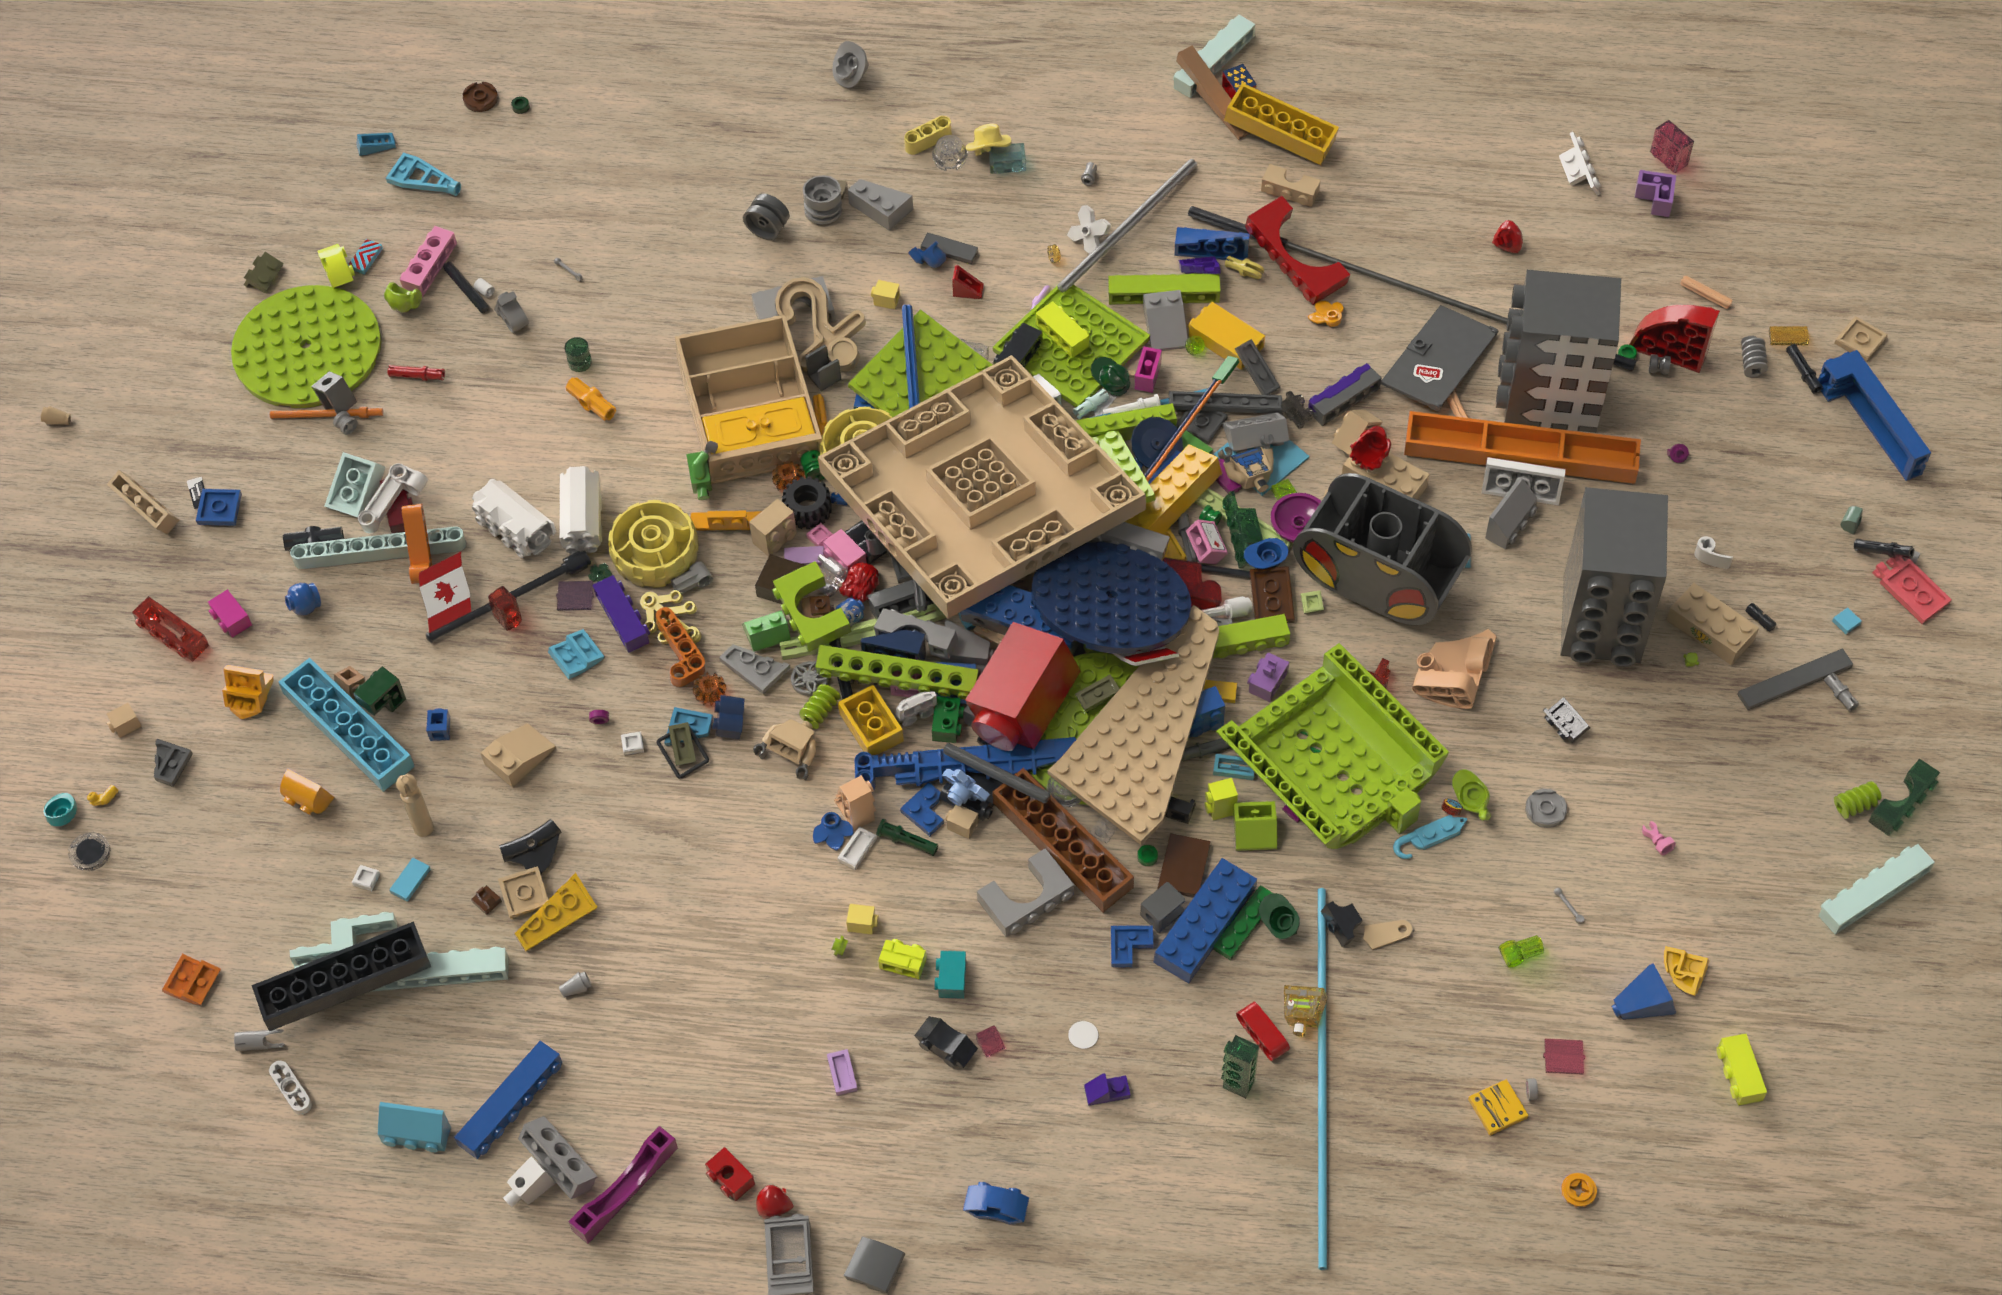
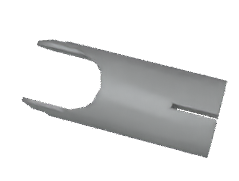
M284 1030L236 1032L234 1035L235 1050L248 1051L285 1046L284 1043L272 1044L268 1042L266 1036L282 1033Z

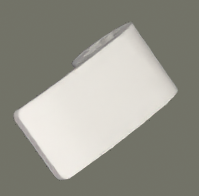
M1708 536L1701 537L1695 549V557L1705 564L1728 569L1733 556L1714 553L1715 541Z

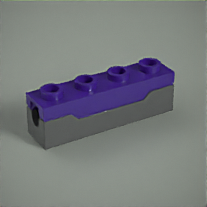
M1368 363L1361 367L1359 366L1348 376L1340 378L1334 385L1326 387L1320 394L1312 396L1309 400L1308 412L1321 426H1324L1379 390L1382 377Z

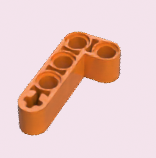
M422 504L402 506V517L410 559L409 575L411 584H418L419 572L433 566Z
M668 607L660 608L656 613L657 627L680 660L670 669V681L676 687H683L704 674L705 659L674 612ZM674 632H677V633L680 634V635L677 636V637L671 636V634L674 633ZM683 648L690 649L689 652H682L681 650ZM698 663L701 666L698 668H694L691 665ZM676 673H682L684 676L677 678L674 675Z

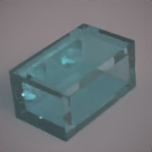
M1024 143L1011 144L1007 147H991L989 151L990 174L1026 171Z

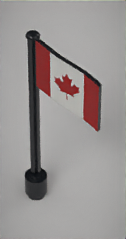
M585 550L582 552L577 551L563 558V563L560 567L474 611L471 610L470 591L462 568L461 552L419 572V586L427 611L429 627L426 639L433 643V640L563 574L567 575L569 573L570 576H573L587 569L588 565L591 564L589 556Z

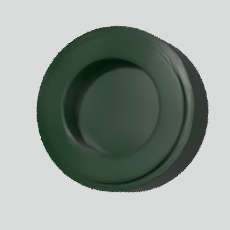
M522 96L514 98L511 102L512 110L517 114L526 113L530 108L528 99Z

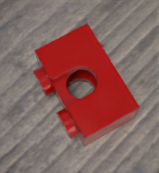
M726 1147L705 1163L706 1176L711 1182H718L722 1186L720 1190L727 1198L731 1196L737 1201L755 1185L754 1176ZM726 1174H733L729 1179L723 1178Z

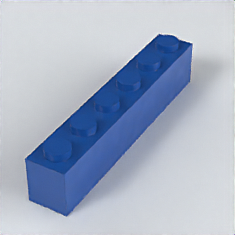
M540 1040L455 1135L454 1138L457 1145L475 1159L485 1155L490 1149L492 1142L503 1135L506 1126L517 1119L521 1109L531 1103L536 1092L546 1086L550 1076L560 1070L562 1065L560 1054Z

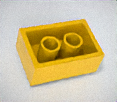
M874 685L838 702L839 714L863 752L878 755L904 742L903 729Z

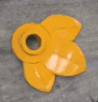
M1318 301L1315 304L1316 312L1308 315V319L1314 323H1326L1330 327H1335L1341 323V313L1344 307L1340 302L1330 304L1327 301Z

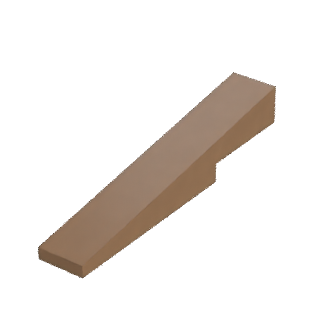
M1193 45L1178 52L1176 62L1197 85L1196 91L1234 136L1239 140L1251 134L1224 121L1231 98Z

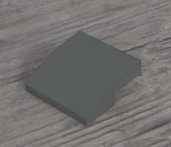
M862 1237L844 1277L847 1280L865 1284L869 1289L888 1293L905 1253L882 1242Z

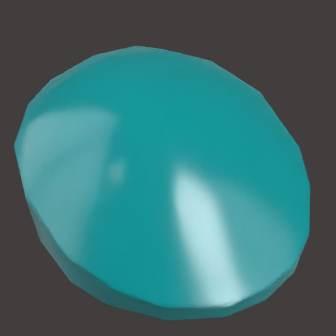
M57 794L45 804L43 812L47 823L51 826H63L75 817L77 803L71 794Z

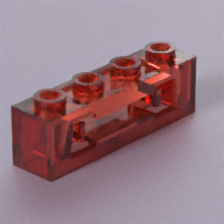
M149 596L132 611L135 618L134 622L139 628L147 629L149 634L155 639L160 638L169 649L174 648L183 659L187 657L193 662L209 646L204 634ZM159 617L163 619L166 625L181 635L182 641L177 638L176 634L160 624L161 620Z

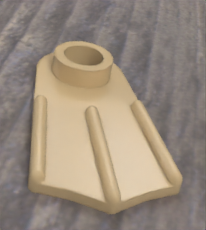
M1405 920L1364 926L1363 940L1374 950L1409 937L1412 933V926ZM1399 928H1405L1406 932H1400Z

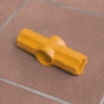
M572 377L565 386L566 391L578 399L580 405L586 411L592 410L604 421H609L614 417L616 407L605 400L597 388H590L577 377Z

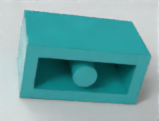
M941 951L940 958H936V971H939V977H935L934 989L938 990L939 998L964 999L966 951Z

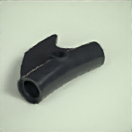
M549 819L533 831L499 845L504 863L513 862L521 864L526 870L538 866L541 875L549 868L552 862L559 836L562 833L552 819Z

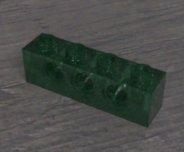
M1235 1035L1232 1042L1228 1041L1224 1048L1225 1055L1221 1079L1223 1080L1224 1089L1246 1099L1256 1078L1259 1045Z

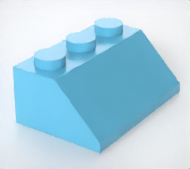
M380 1102L378 1136L384 1145L390 1147L402 1145L412 1150L424 1148L429 1152L445 1151L451 1126L444 1110Z

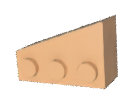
M862 775L840 786L836 799H834L845 819L853 827V831H856L859 826L863 827L875 821L874 812L876 809L873 804L875 799L872 795L874 790L869 781L865 782Z

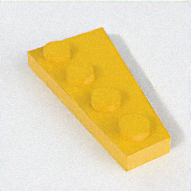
M576 872L515 932L514 935L525 952L597 909V905Z

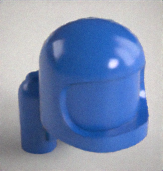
M937 241L925 251L914 247L908 252L917 264L926 262L932 268L940 267L946 260V254L939 248Z

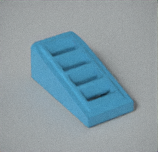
M393 133L357 134L356 144L359 156L396 148Z

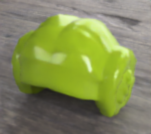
M390 282L384 292V299L392 310L404 313L420 306L422 293L419 289L408 291L396 283Z

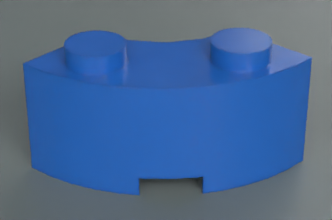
M979 1182L978 1185L968 1186L963 1211L978 1219H993L1008 1225L1022 1223L1025 1220L1029 1197L1021 1194V1190L1017 1188L1006 1189L991 1186L986 1182Z

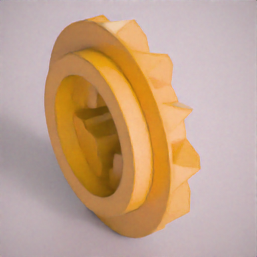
M1573 1173L1563 1180L1561 1186L1562 1196H1564L1567 1203H1571L1575 1207H1586L1588 1204L1593 1203L1597 1195V1187L1591 1177L1583 1173ZM1579 1183H1581V1190L1585 1193H1581L1577 1197L1576 1191L1573 1189H1576Z

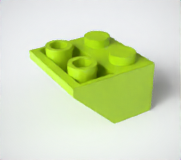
M1275 801L1234 803L1233 823L1236 851L1277 849Z

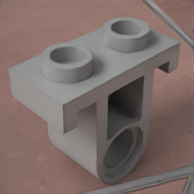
M514 291L510 293L504 292L498 296L499 299H497L494 310L498 316L502 317L512 333L529 324L526 314L516 300L517 296Z

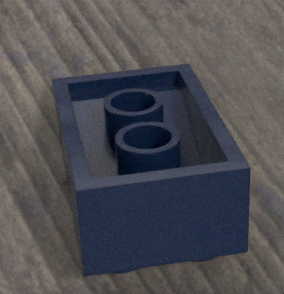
M902 630L861 638V651L925 661V634L916 630Z

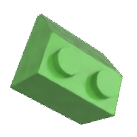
M782 610L742 623L753 652L791 640L788 624Z

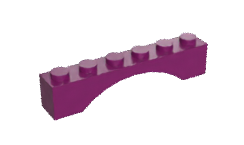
M658 1126L644 1141L632 1162L617 1180L602 1194L585 1204L568 1221L572 1232L589 1244L678 1149L676 1139L661 1126Z

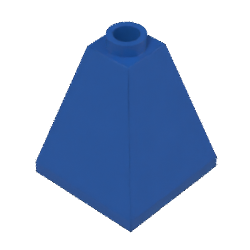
M1654 963L1641 972L1614 999L1615 1004L1611 1006L1616 1017L1621 1016L1622 1020L1676 1014L1673 999Z

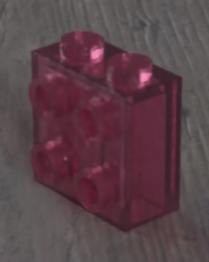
M1667 120L1655 128L1650 152L1668 169L1677 173L1689 164L1694 141L1674 123Z

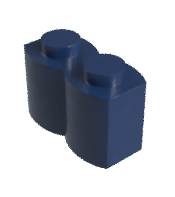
M721 695L719 701H715L714 713H717V718L713 720L712 729L716 730L717 737L740 740L745 698Z

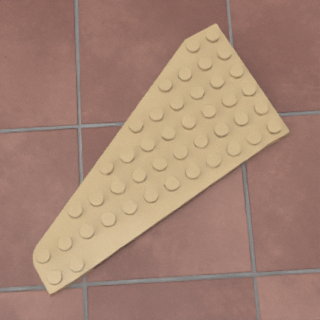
M1196 606L1191 607L1188 623L1182 629L1181 634L1164 646L1179 653V657L1140 665L1065 754L1048 769L1049 776L1140 845L1164 822L1219 638L1217 622Z

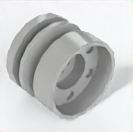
M825 175L815 176L805 182L803 186L804 211L808 220L821 225L836 221L842 213L841 187L839 182Z

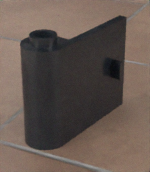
M966 772V775L975 780L976 785L982 787L990 795L986 801H980L979 799L971 801L968 799L961 806L978 813V819L981 821L989 819L993 813V791L1003 783L992 777L987 779L984 773ZM946 783L941 790L939 801L954 808L956 804L947 798L949 795L948 791L953 784Z

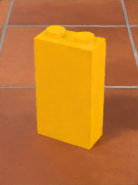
M1211 302L1207 307L1205 306L1196 318L1191 319L1188 324V336L1223 359H1226L1227 356L1239 358L1235 348L1250 339L1253 340L1259 352L1265 345L1264 334L1214 302ZM1239 358V364L1236 367L1242 370L1245 366Z

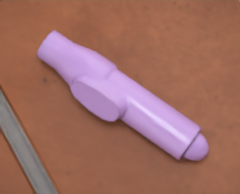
M1049 285L1044 286L1039 296H1035L1030 311L1049 294L1051 290Z

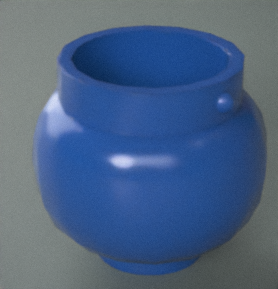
M296 583L289 588L287 596H285V603L289 611L304 616L311 614L315 608L320 607L321 599L314 583Z

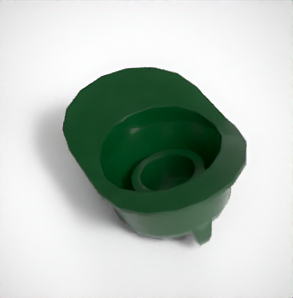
M1099 357L1091 364V374L1107 392L1114 396H1122L1127 393L1130 388L1129 372L1124 366L1117 364L1108 357Z
M1278 893L1265 896L1259 906V915L1271 934L1279 939H1287L1296 935L1300 925V918L1288 899Z

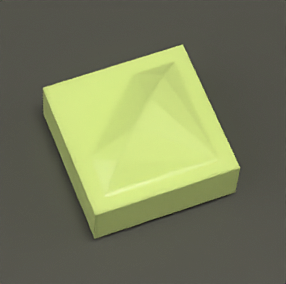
M1321 590L1300 594L1304 613L1324 610Z

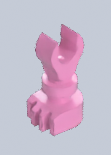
M1650 821L1649 826L1652 830H1647L1643 825V835L1652 839L1660 855H1666L1674 850L1676 846L1675 841L1671 837L1665 838L1662 834H1659L1656 823Z

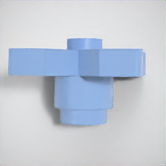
M946 769L942 775L948 782L953 784L948 791L949 795L947 798L957 806H961L962 803L965 804L968 799L971 801H976L977 799L986 801L990 795L982 787L976 785L975 780L960 769H955V771Z

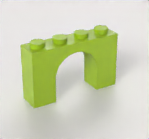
M816 561L773 581L775 587L772 589L776 600L780 599L783 603L780 606L784 615L790 616V626L793 631H798L799 636L797 638L802 647L806 646L808 652L852 632L850 623L842 608L819 618L805 617L797 610L800 600L805 595L826 586L824 575Z

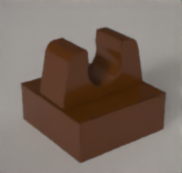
M487 885L484 888L481 887L471 899L472 903L486 915L502 902L501 898Z

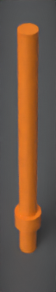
M359 407V409H349L346 411L350 416H359L360 418L383 416V408ZM334 409L270 411L271 419L335 417L337 415Z

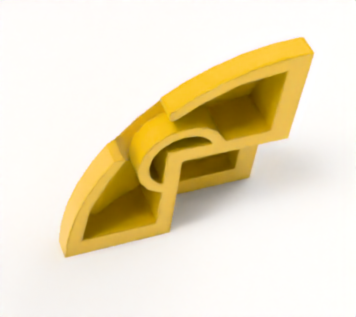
M1665 946L1664 965L1666 972L1670 973L1673 979L1672 982L1683 992L1696 996L1710 960L1705 957L1688 954L1685 950Z

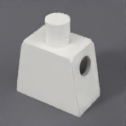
M531 1156L507 1181L512 1190L503 1198L511 1207L521 1199L530 1204L556 1182Z

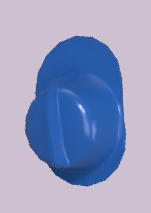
M1268 538L1254 543L1244 551L1246 562L1258 569L1278 567L1288 556L1287 545L1277 538Z

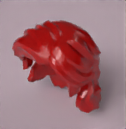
M1374 426L1364 431L1360 438L1350 445L1352 451L1350 458H1352V461H1355L1356 465L1360 464L1361 469L1365 468V470L1373 471L1380 468L1383 459L1389 455L1391 449V441L1387 438L1385 430L1380 426Z
M857 563L850 568L846 579L838 590L843 597L851 598L853 596V599L860 600L863 603L868 600L867 595L872 594L880 584L879 572L873 565Z

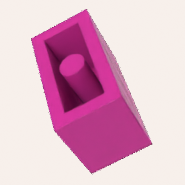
M1143 346L1135 374V390L1153 393L1161 366L1162 350Z
M228 589L208 601L210 610H208L213 620H219L220 623L218 625L224 633L228 632L232 638L252 626L248 614Z

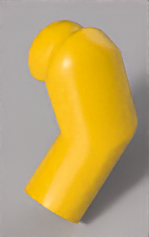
M110 785L103 794L89 793L87 800L93 806L106 805L119 790L115 786Z

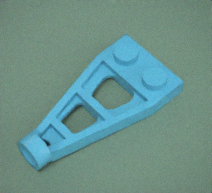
M404 152L386 176L387 183L402 188L446 192L457 196L461 191L460 182L455 181L419 157ZM416 168L425 172L421 180L409 179ZM432 175L440 178L437 184L427 183Z

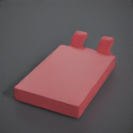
M1890 557L1886 563L1893 568L1892 570H1889L1883 562H1880L1876 565L1877 569L1872 572L1877 578H1882L1880 584L1921 624L1942 610L1952 600L1911 559L1904 561L1901 557Z

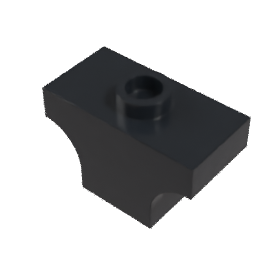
M1332 901L1321 910L1329 931L1334 933L1341 947L1349 944L1355 937L1353 930L1363 922L1353 903L1347 906H1338Z

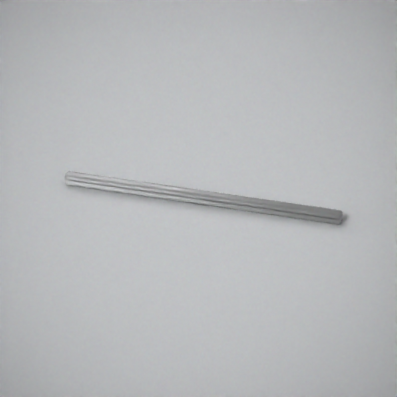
M1194 159L1188 160L1058 284V289L1061 292L1067 291L1197 167V162Z

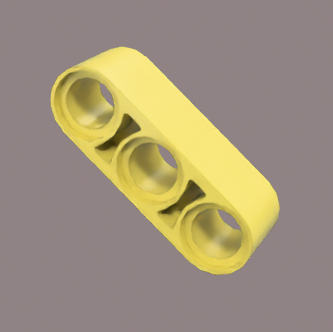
M939 116L908 131L904 135L906 152L915 155L948 139L951 136L950 118Z

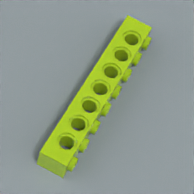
M825 645L819 646L815 666L816 673L824 678L834 676L839 677L843 681H851L853 679L859 680L863 684L879 683L882 687L898 686L902 690L917 689L919 692H936L945 697L955 695L964 700L979 677L978 669ZM836 661L843 663L840 667L833 666V663ZM856 664L863 666L860 670L852 669ZM876 667L882 669V671L877 674L872 672V670ZM897 670L902 672L898 677L892 675ZM914 674L922 675L918 680L911 678ZM934 677H940L942 679L938 683H934L931 681ZM954 680H960L962 682L958 686H954L951 684V682Z

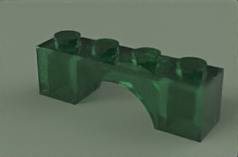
M1919 758L1907 772L1903 781L1908 788L1909 796L1898 801L1884 799L1873 811L1868 822L1888 836L1893 831L1898 832L1904 824V818L1907 817L1909 819L1915 812L1917 803L1921 805L1928 796L1926 793L1929 790L1933 791L1939 784L1937 778L1940 772Z

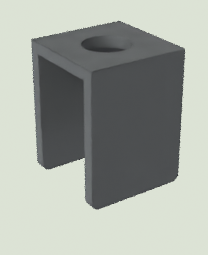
M826 345L805 356L808 377L820 391L841 380L840 362L836 359L829 363Z
M330 371L311 386L325 410L333 408L336 414L341 411L349 410L357 403L344 378Z
M1166 882L1141 903L1140 916L1147 923L1153 925V928L1160 933L1182 915L1185 909L1181 905L1185 902V898L1169 882Z

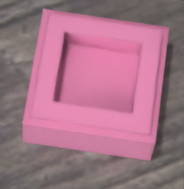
M822 523L806 533L807 538L815 546H824L823 541L833 535Z

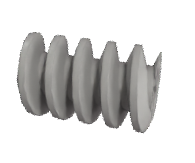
M1746 336L1741 340L1744 374L1750 378L1757 377L1768 370L1766 342L1764 339L1757 338L1756 336Z

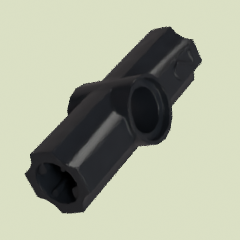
M309 526L305 531L285 533L283 535L285 551L291 550L293 546L298 544L344 539L342 526L321 529L318 526Z

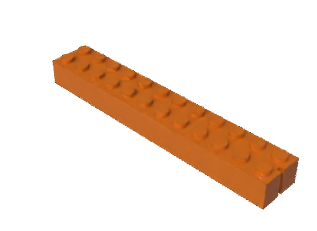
M1410 411L1404 455L1486 465L1487 458L1490 457L1565 469V475L1635 484L1639 471L1641 439Z

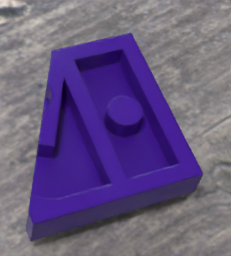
M1215 256L1178 260L1181 273L1221 274L1220 265Z

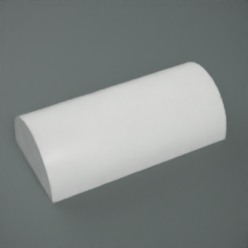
M1487 458L1482 486L1483 494L1505 497L1517 479L1521 477L1537 497V502L1559 505L1565 469Z

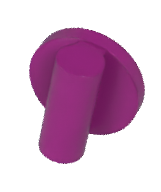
M1679 443L1673 445L1671 449H1667V455L1674 462L1681 463L1688 458L1689 450L1684 444Z

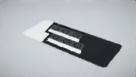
M202 477L187 481L194 509H198L202 489H205Z

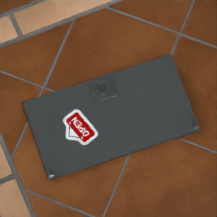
M1440 305L1420 332L1409 343L1380 384L1423 403L1435 411H1439L1499 331L1497 328L1487 326Z

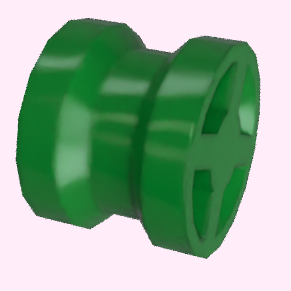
M1207 505L1202 510L1199 520L1213 521L1217 526L1222 518V512L1219 510L1215 511L1212 506Z

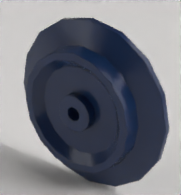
M1149 417L1139 422L1133 430L1131 438L1132 451L1137 460L1146 468H1150L1178 430L1177 427L1169 420L1161 417ZM1182 436L1175 444V446L1172 448V450L1169 452L1164 461L1161 463V465L1158 467V469L1173 455V453L1176 450L1180 452L1183 451Z

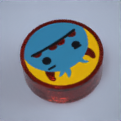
M1447 798L1444 799L1441 808L1449 815L1458 816L1461 814L1463 806L1459 802Z

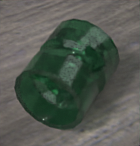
M581 337L569 339L564 346L569 368L575 372L586 371L592 364L588 342Z

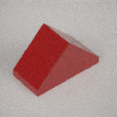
M956 265L952 279L953 297L981 299L984 283L959 265Z

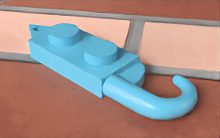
M1450 814L1419 827L1413 832L1399 837L1393 845V850L1402 859L1412 858V854H1404L1400 851L1402 845L1411 842L1418 849L1425 850L1460 835L1461 829L1467 822V818L1452 817Z

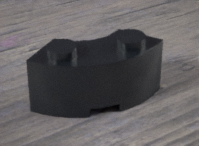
M928 1016L914 1035L920 1041L919 1046L922 1049L930 1050L952 1068L955 1066L964 1068L978 1050L977 1046L966 1034L956 1031L941 1018Z

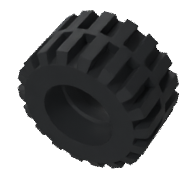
M800 477V480H793L792 484H788L783 491L782 502L794 512L795 525H798V528L806 527V529H810L813 526L815 528L820 523L824 524L825 519H829L832 512L830 491L824 482L820 483V479L815 478L813 480L812 477L807 479ZM805 500L815 501L812 505H799V503Z

